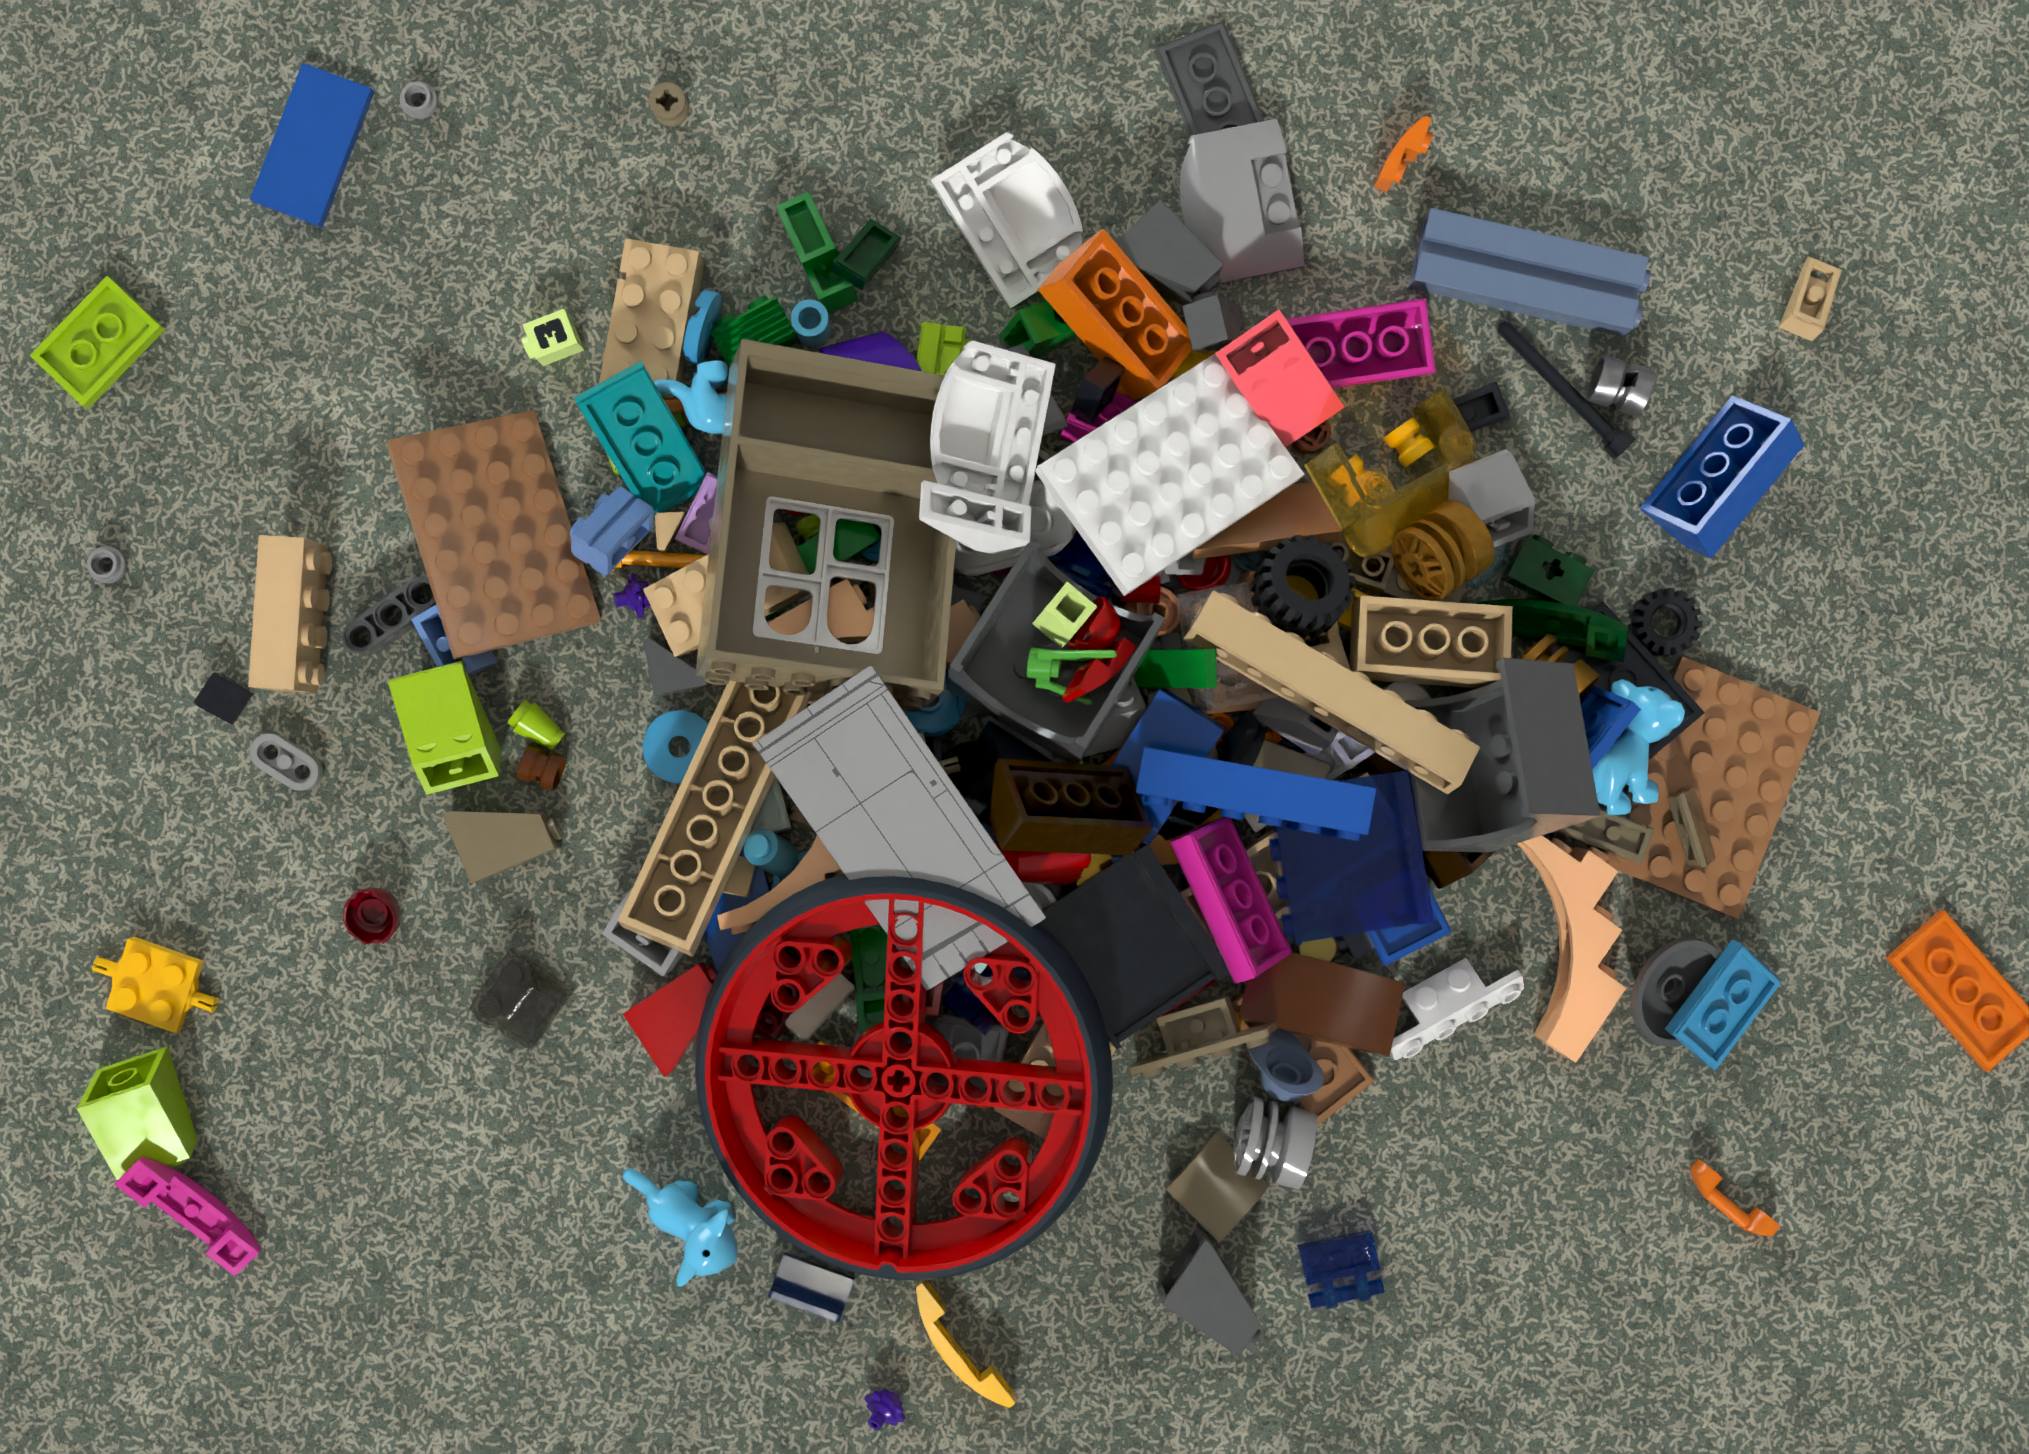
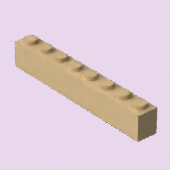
M1213 590L1204 601L1183 640L1199 649H1215L1217 660L1446 794L1462 785L1480 749V746L1471 742L1470 737L1466 733L1456 729H1449L1437 722V718L1432 713L1413 708L1405 703L1403 697L1396 692L1384 691L1371 683V679L1367 675L1358 671H1350L1338 664V660L1333 655L1323 651L1318 652L1309 647L1299 635L1280 630L1272 625L1269 618L1263 614L1252 613L1239 605L1234 597L1228 594L1217 593Z

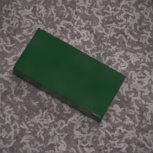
M870 219L835 259L831 271L863 290L894 253L902 238L873 219Z

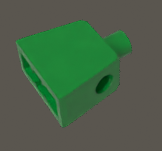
M1046 300L1019 310L999 334L1002 343L1008 341L1010 348L1024 344L1030 357L1039 358L1068 344L1075 337L1076 333Z

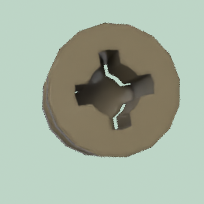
M663 82L656 85L650 92L649 106L659 123L664 126L674 127L686 120L689 114V104L684 92L678 85Z

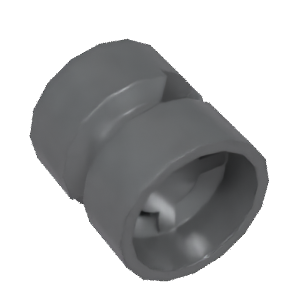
M1602 355L1594 368L1586 393V400L1605 407L1614 403L1617 411L1637 417L1644 410L1650 397L1655 380V371L1636 364L1626 368L1623 360Z

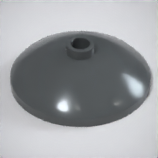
M1681 938L1669 942L1658 949L1642 966L1634 983L1631 1010L1636 1027L1647 1039L1661 1046L1675 1047L1683 1045L1665 1028L1721 955L1714 946L1696 938Z

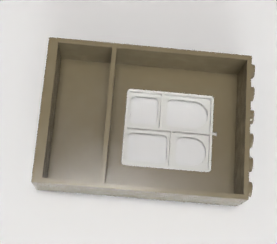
M741 339L729 369L695 676L705 677L706 682L717 685H725L729 681L745 683L744 686L753 690H767L768 686L784 688L783 692L789 695L802 696L806 695L807 692L822 693L823 697L859 672L872 666L901 709L911 712L921 711L922 708L928 706L944 691L956 540L919 520L921 483L924 480L937 483L931 462L930 436L934 406L945 377L944 375ZM777 509L814 514L820 519L816 568L813 574L792 573L774 570L770 567L769 553L773 515ZM846 519L875 524L880 527L879 562L876 566L841 562L834 558L833 547L837 520ZM834 577L867 581L873 583L876 587L873 627L867 639L858 644H845L838 641L832 636L827 627L830 581ZM779 586L805 590L811 593V617L808 626L802 632L795 635H783L777 633L768 625L764 617V601L767 587Z

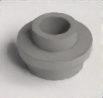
M414 81L408 83L403 88L400 94V105L408 116L415 119H424L435 112L438 105V97L435 90L429 84L422 81ZM417 96H425V103L419 107L414 106V99Z
M102 546L95 549L87 560V568L91 577L98 582L106 584L120 580L125 574L127 567L123 553L110 546ZM110 558L113 561V567L110 571L105 572L103 562Z

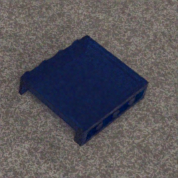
M1408 770L1339 781L1377 788L1369 834H1360L1359 841L1336 837L1337 829L1321 827L1320 834L1297 830L1298 822L1288 820L1282 821V827L1273 826L1275 838L1269 839L1270 854L1273 862L1279 861L1281 876L1275 877L1276 889L1279 900L1285 899L1288 913L1282 915V925L1285 937H1292V942L1295 945H1301L1302 942L1410 924L1423 925L1434 923Z

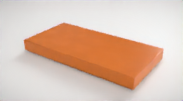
M1939 910L1885 958L1983 1071L1989 1072L2029 1037V1006L1945 910Z

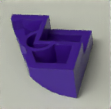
M884 331L819 348V353L922 371L908 350Z

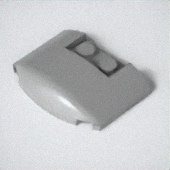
M1272 119L1190 136L1187 145L1190 146L1180 170L1179 192L1184 224L1223 264L1219 275L1220 283L1304 267L1302 231L1298 225L1285 155L1287 150L1278 120Z

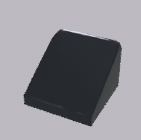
M214 672L193 703L233 725L253 693L226 675Z

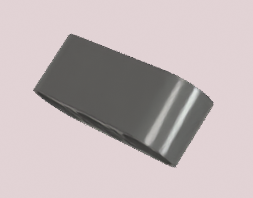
M422 576L411 579L349 622L343 631L345 646L355 653L374 655L415 628L411 619L436 605L434 595L426 604H422L419 599L420 591L424 587L430 586L428 578ZM399 607L402 611V619L397 625L392 626L389 621V614L394 608ZM368 628L371 632L370 643L365 647H361L358 641L359 634L362 630Z

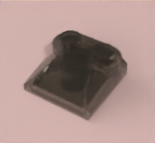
M513 947L494 968L474 997L469 1010L474 1013L476 1019L481 1023L493 1026L520 1045L533 1051L575 989Z

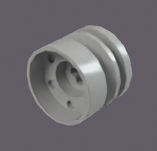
M1252 1096L1244 1114L1239 1120L1233 1147L1235 1152L1234 1173L1246 1176L1252 1164V1178L1261 1179L1268 1165H1272L1271 1174L1274 1184L1300 1189L1306 1178L1315 1145L1317 1132L1316 1112L1289 1106L1282 1121L1278 1120L1279 1108L1277 1102L1269 1101L1263 1114V1098Z

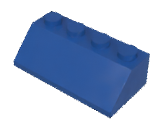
M1732 395L1640 507V510L1685 547L1711 559L1805 444L1792 419Z

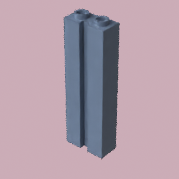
M1430 208L1423 219L1408 288L1624 337L1633 328H1637L1640 323L1643 307L1638 305L1639 292L1646 291L1651 271L1646 270L1649 259L1646 256Z

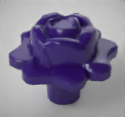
M634 573L629 574L624 591L613 593L616 608L627 605L632 611L635 610L638 618H642L644 608L651 606L643 590L649 586L648 582L637 580Z
M883 1389L880 1392L874 1390L872 1394L865 1396L864 1399L868 1403L867 1408L872 1413L868 1420L871 1428L880 1430L884 1423L896 1426L898 1422L905 1421L906 1417L902 1413L904 1411L902 1408L903 1402L900 1401L899 1395L895 1392H889L887 1389Z

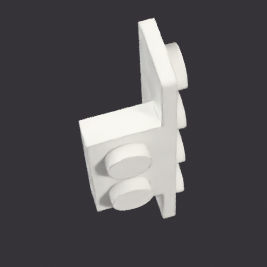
M1464 958L1403 992L1402 999L1418 1025L1393 1039L1392 1057L1394 1060L1402 1057H1413L1422 1050L1423 1045L1434 1039L1443 1040L1453 1034L1457 1026L1466 1021L1475 1022L1488 1013V1009L1499 1003L1507 1004L1512 1002L1524 989L1522 974L1519 970H1516L1485 987L1467 958Z

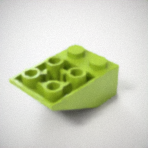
M462 661L388 680L411 763L426 795L499 776L502 750Z

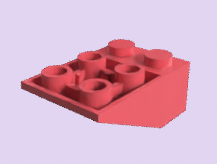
M1280 309L1215 353L1260 420L1266 421L1285 448L1345 408Z

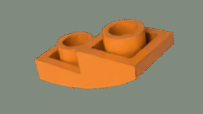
M1422 117L1398 141L1376 179L1375 188L1387 192L1393 182L1400 183L1407 162L1401 159L1413 163L1419 153L1426 154L1433 137V132L1428 131L1431 117Z

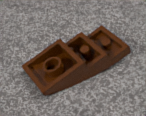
M1292 952L1257 977L1247 980L1239 1019L1258 1024L1275 1021L1277 1030L1390 1057L1405 983Z

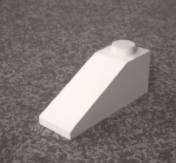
M924 480L921 483L919 520L973 550L1011 558L1030 543L1032 506Z

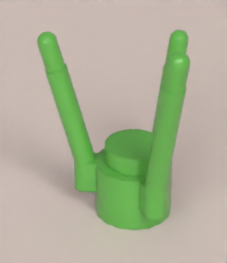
M1031 647L1027 664V677L1036 679L1035 688L1049 689L1063 695L1066 687L1051 681V677L1059 678L1062 661H1092L1096 658H1115L1117 652L1114 650H1049ZM1084 695L1075 699V701L1088 706L1093 704V700Z

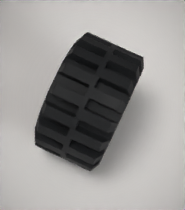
M1295 535L1290 541L1285 538L1276 547L1274 546L1253 576L1255 579L1251 583L1250 590L1255 593L1251 598L1252 605L1259 606L1260 608L1257 613L1269 618L1272 625L1280 630L1295 633L1303 640L1307 635L1311 639L1319 637L1322 632L1326 633L1332 628L1349 607V603L1352 601L1355 593L1351 589L1356 584L1355 576L1349 575L1353 569L1350 562L1344 563L1342 560L1345 554L1340 549L1336 552L1330 547L1333 543L1327 540L1323 543L1317 542L1318 537L1309 535L1306 540L1303 539L1302 535ZM1295 575L1308 580L1315 587L1319 600H1308L1298 596L1290 588L1286 576Z

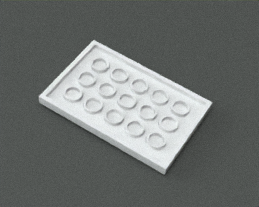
M1213 354L1041 463L1035 470L1124 596L1305 475L1266 421L1260 420L1216 354Z

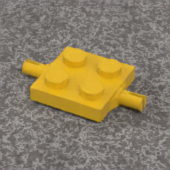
M135 936L127 939L122 958L118 963L98 956L93 962L96 965L92 966V971L112 977V989L105 1009L173 1033L181 1031L186 1015L193 1006L213 1013L217 1008L215 1004L219 1002L218 997L199 992V976L204 963L203 960Z

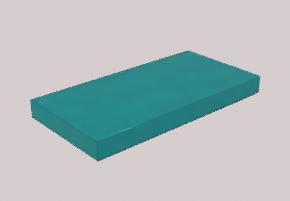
M642 361L574 397L577 406L630 492L636 499L640 498L653 507L654 517L657 513H664L696 495L707 472Z

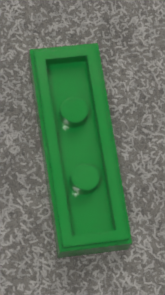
M1150 649L1135 672L1137 687L1215 688L1217 687L1215 649Z

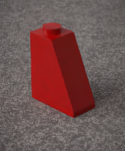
M704 961L700 962L623 1013V1016L664 1077L677 1068L698 1034L706 999L718 974L712 964L707 967Z

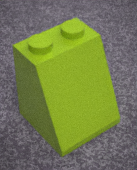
M168 1046L97 1069L77 1107L78 1113L116 1180L141 1156L166 1166H178L191 1157L197 1142V1136Z

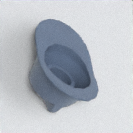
M1276 1029L1268 1036L1269 1042L1254 1048L1247 1047L1251 1058L1260 1069V1081L1263 1089L1273 1098L1295 1105L1299 1103L1303 1096L1315 1093L1322 1087L1324 1075L1321 1067L1292 1033Z

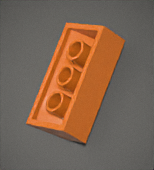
M1105 229L1098 231L1059 263L1038 288L1043 297L1099 361L1107 356L1125 367L1119 384L1133 400L1149 396L1165 386L1192 351L1186 325Z

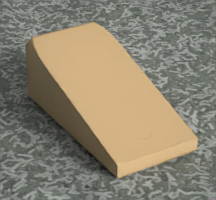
M1807 256L1779 328L1813 341L1825 328L1842 270ZM1816 270L1823 272L1827 277L1828 283L1810 276L1811 272Z

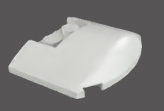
M1006 132L931 179V183L948 214L952 216L989 276V280L1011 309L1038 292V288L1057 265L1082 245L1081 233H1083V229L1073 199L1056 171L1032 147L1029 149L1011 140L1014 136Z
M973 340L969 341L963 347L965 350L950 365L936 398L930 436L933 472L938 484L1029 506L1056 364Z

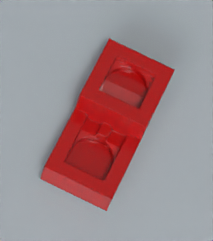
M1124 637L1107 649L1117 652L1115 658H1096L1079 667L1061 699L1068 703L1106 683L1124 666L1136 646Z

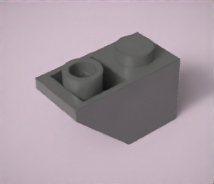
M1206 292L1194 296L1193 303L1182 306L1192 350L1205 354L1224 348L1239 337L1241 321L1239 303L1229 300L1225 296L1215 295V292Z

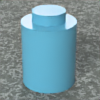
M808 299L799 302L794 307L791 313V323L798 340L809 347H817L824 344L831 334V324L824 305L816 300Z
M758 829L752 832L744 844L746 859L751 864L772 875H786L797 863L798 852L795 845L768 829Z

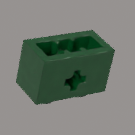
M1533 535L1532 538L1527 536L1519 540L1500 580L1542 601L1577 606L1595 571L1585 565L1587 560L1572 552L1563 554L1553 549L1554 544L1539 535ZM1551 564V572L1556 576L1547 579L1545 577L1547 571L1541 567Z

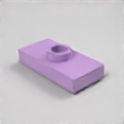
M707 471L675 535L676 540L707 555L709 554L711 539L708 521L709 517L713 516L718 477Z

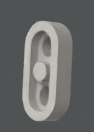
M262 734L250 746V758L253 764L293 790H311L322 780L323 767L320 761L281 735ZM273 745L278 749V755L275 759H271L268 756V749ZM303 765H306L310 771L306 779H302L299 776V769Z

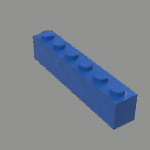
M1144 747L1136 793L1145 794L1144 802L1167 806L1168 799L1183 801L1182 809L1205 813L1206 806L1221 808L1220 816L1243 820L1244 813L1260 815L1258 823L1282 827V821L1288 820L1298 822L1297 830L1320 834L1321 827L1337 829L1336 837L1359 841L1360 834H1369L1377 788Z

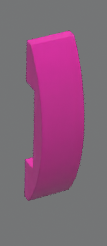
M141 1156L114 1184L144 1208L150 1202H153L209 1245L205 1254L233 1276H236L261 1251V1247L255 1238L229 1208L201 1185L173 1168Z

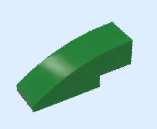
M809 191L775 206L818 301L824 305L828 314L857 301L858 297L853 284L831 271L833 262L839 255Z

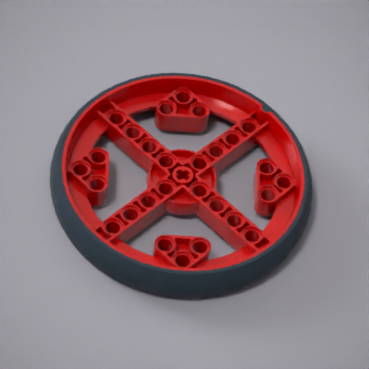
M845 874L817 882L796 892L771 908L750 927L734 946L721 966L706 999L696 1042L695 1077L704 1128L717 1160L740 1197L761 1220L778 1235L800 1250L844 1270L875 1278L931 1280L957 1276L1003 1260L1029 1245L1049 1229L1067 1210L1087 1182L1100 1155L1112 1109V1058L1106 1026L1097 1000L1084 974L1066 948L1040 922L1030 927L1003 907L975 893L948 884L919 878L886 876L849 880ZM889 900L884 1022L878 1023L866 1030L852 1047L754 1038L761 1010L770 992L773 1004L780 1011L794 1012L802 1007L839 975L851 960L852 947L848 940L838 934L860 927L880 924L865 904V901ZM895 900L918 901V916L907 912L895 914ZM924 903L941 906L966 915L988 926L1008 940V942L985 956L975 957L970 960L964 969V981L1004 1028L1012 1033L1021 1034L1029 1031L1040 1013L1051 1039L1056 1067L958 1058L955 1056L946 1038L935 1028L925 1023L927 990L922 984ZM907 915L917 920L918 923L915 922L917 934L913 939L903 940L895 933V924L899 920L895 918L898 916ZM894 944L901 947L916 946L917 952L898 950ZM793 946L798 949L801 954V960H794L789 957L786 947ZM824 950H833L839 957V963L834 964L826 960ZM900 956H907L914 961L915 973L913 970H906L899 963ZM975 964H987L992 969L993 976L983 977L979 975L975 969ZM1019 966L1027 968L1032 975V979L1026 981L1018 979L1014 974L1013 968ZM789 983L796 986L800 997L789 995L785 989V984ZM906 994L911 997L914 1007L908 1008L901 1005L897 995ZM1023 1005L1028 1009L1030 1016L1027 1018L1017 1017L1013 1013L1011 1006ZM902 1031L907 1033L912 1039V1044L906 1045L898 1041L896 1032ZM750 1054L756 1057L760 1067L750 1065L745 1055ZM782 1058H789L794 1061L797 1070L786 1068ZM824 1061L831 1064L835 1074L825 1073L821 1069L819 1062ZM857 1065L868 1067L872 1072V1077L867 1078L859 1074ZM897 1070L904 1071L903 1077H908V1079H901V1073H896ZM932 1073H942L948 1079L949 1084L941 1085L936 1083L932 1078ZM970 1077H981L986 1082L987 1087L976 1088L970 1082ZM1008 1081H1020L1024 1085L1025 1091H1013L1008 1086ZM753 1084L849 1094L852 1103L859 1113L870 1123L879 1127L875 1218L849 1210L828 1199L843 1177V1166L839 1159L799 1116H783L768 1134L757 1108ZM1057 1084L1063 1089L1064 1094L1061 1096L1052 1095L1047 1091L1046 1085ZM952 1103L1054 1113L1047 1137L1033 1162L1031 1147L1025 1140L1018 1137H1010L1004 1140L960 1178L952 1199L956 1210L962 1215L945 1220L916 1223L920 1129L940 1119ZM893 1106L903 1107L908 1112L909 1117L902 1118L897 1116L893 1111ZM780 1132L789 1133L793 1137L794 1143L783 1140ZM891 1143L903 1145L907 1153L899 1154L895 1152L891 1147ZM1009 1154L1015 1155L1019 1158L1021 1164L1010 1165L1006 1162L1004 1156ZM779 1168L790 1171L793 1178L788 1179L782 1176ZM815 1172L826 1174L830 1182L820 1181ZM889 1180L900 1181L903 1183L905 1190L895 1189ZM969 1187L975 1188L979 1191L981 1197H970L964 1189ZM1006 1191L1013 1192L1017 1195L1019 1201H1008L1003 1197L1002 1193ZM888 1217H898L902 1221L903 1226L893 1225Z

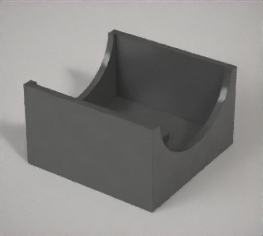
M1031 538L1030 543L1022 551L950 664L946 690L1067 763L1080 764L1153 645L1165 618L1156 612L1152 615H1140L1111 604L1118 613L1121 622V632L1116 642L1125 637L1136 648L1124 666L1111 679L1084 695L1093 700L1091 706L1075 700L1066 703L1061 699L1063 695L1049 689L1035 688L1036 679L1027 677V664L1031 647L1049 650L1071 649L1068 643L1060 648L1032 624L1066 582H1069L1091 602L1099 597L1062 573L1043 553L1041 544ZM1062 661L1059 678L1051 677V681L1067 688L1076 670L1090 661Z
M1501 658L1495 661L1496 668L1500 669L1501 679L1492 684L1447 697L1404 701L1417 710H1425L1432 713L1437 718V722L1449 729H1456L1466 733L1470 737L1471 742L1480 746L1462 785L1449 794L1442 792L1410 773L1422 851L1493 852L1600 816L1573 663Z

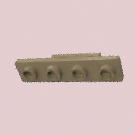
M1229 995L1168 1012L1156 1018L1167 1052L1139 1060L1129 1067L1131 1075L1143 1072L1144 1077L1147 1078L1166 1071L1165 1066L1177 1063L1178 1068L1193 1065L1200 1061L1199 1056L1211 1053L1213 1058L1228 1055L1234 1052L1233 1046L1246 1043L1248 1048H1254L1269 1042L1268 1036L1277 1029L1275 1021L1240 1030Z

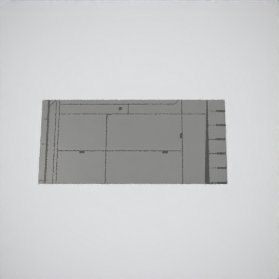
M872 666L859 672L754 742V746L849 880L886 876L925 879L975 893L1003 907L1030 927L1046 918ZM889 900L865 901V904L888 935ZM895 900V914L907 912L918 916V901ZM924 903L923 986L926 990L931 989L965 968L970 960L975 957L985 956L1008 942V940L988 926L966 915L941 906ZM907 915L895 918L898 919L895 924L897 936L903 940L913 939L917 934V925L915 924L918 923L917 920ZM894 944L898 950L917 952L916 946L901 947ZM903 956L915 973L914 961L907 956Z

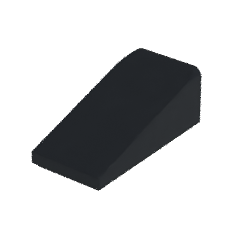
M1497 382L1426 410L1439 445L1511 418ZM1443 413H1445L1451 432L1443 430L1440 426L1439 420Z

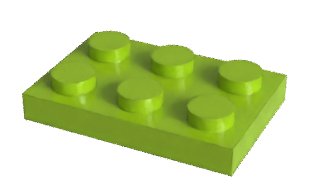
M106 276L29 356L81 406L89 409L166 329L113 278Z

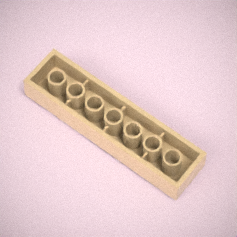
M729 681L618 918V922L623 928L689 956H694L775 777V774L754 746V742L804 710L812 692L796 696L784 693V688L768 686L767 690H753L746 688L743 682Z

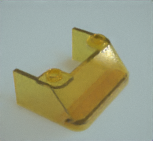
M1446 387L1438 390L1410 410L1412 416L1419 423L1424 437L1429 438L1434 444L1435 448L1432 451L1441 465L1440 467L1395 490L1389 478L1379 470L1370 469L1357 475L1339 442L1331 445L1304 465L1349 546L1357 555L1370 558L1390 548L1396 533L1408 528L1413 522L1422 520L1425 514L1448 501L1449 471L1474 462L1476 451L1475 439Z

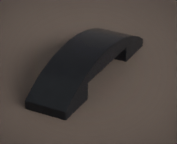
M1247 710L1222 737L1230 747L1218 760L1249 766L1254 765L1262 748L1267 730ZM1178 801L1158 834L1166 841L1178 837L1201 824L1219 808L1206 806L1205 813L1182 809L1183 801Z

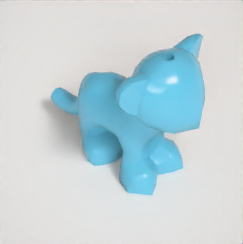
M709 361L697 364V373H694L691 387L669 379L653 381L660 394H672L681 401L689 422L696 429L710 434H721L723 432L727 394H717L716 389L727 381L728 367L723 361Z
M1623 679L1613 682L1611 693L1633 701L1641 710L1626 727L1623 735L1614 742L1592 770L1598 803L1607 805L1608 815H1622L1631 812L1630 799L1622 791L1625 784L1629 785V792L1633 793V802L1643 804L1658 802V785L1653 780L1648 779L1649 743L1659 741L1669 735L1674 728L1682 723L1685 714L1682 704L1673 701L1668 694L1659 688L1648 686L1636 687L1631 682Z
M628 1168L623 1171L622 1178L626 1183L636 1188L646 1197L650 1221L660 1230L685 1242L684 1258L676 1279L677 1286H683L694 1275L704 1277L716 1274L736 1263L737 1240L732 1228L729 1226L736 1220V1217L729 1202L715 1200L704 1207H700L697 1204V1185L691 1181H676L667 1184L660 1190L651 1180L635 1169Z

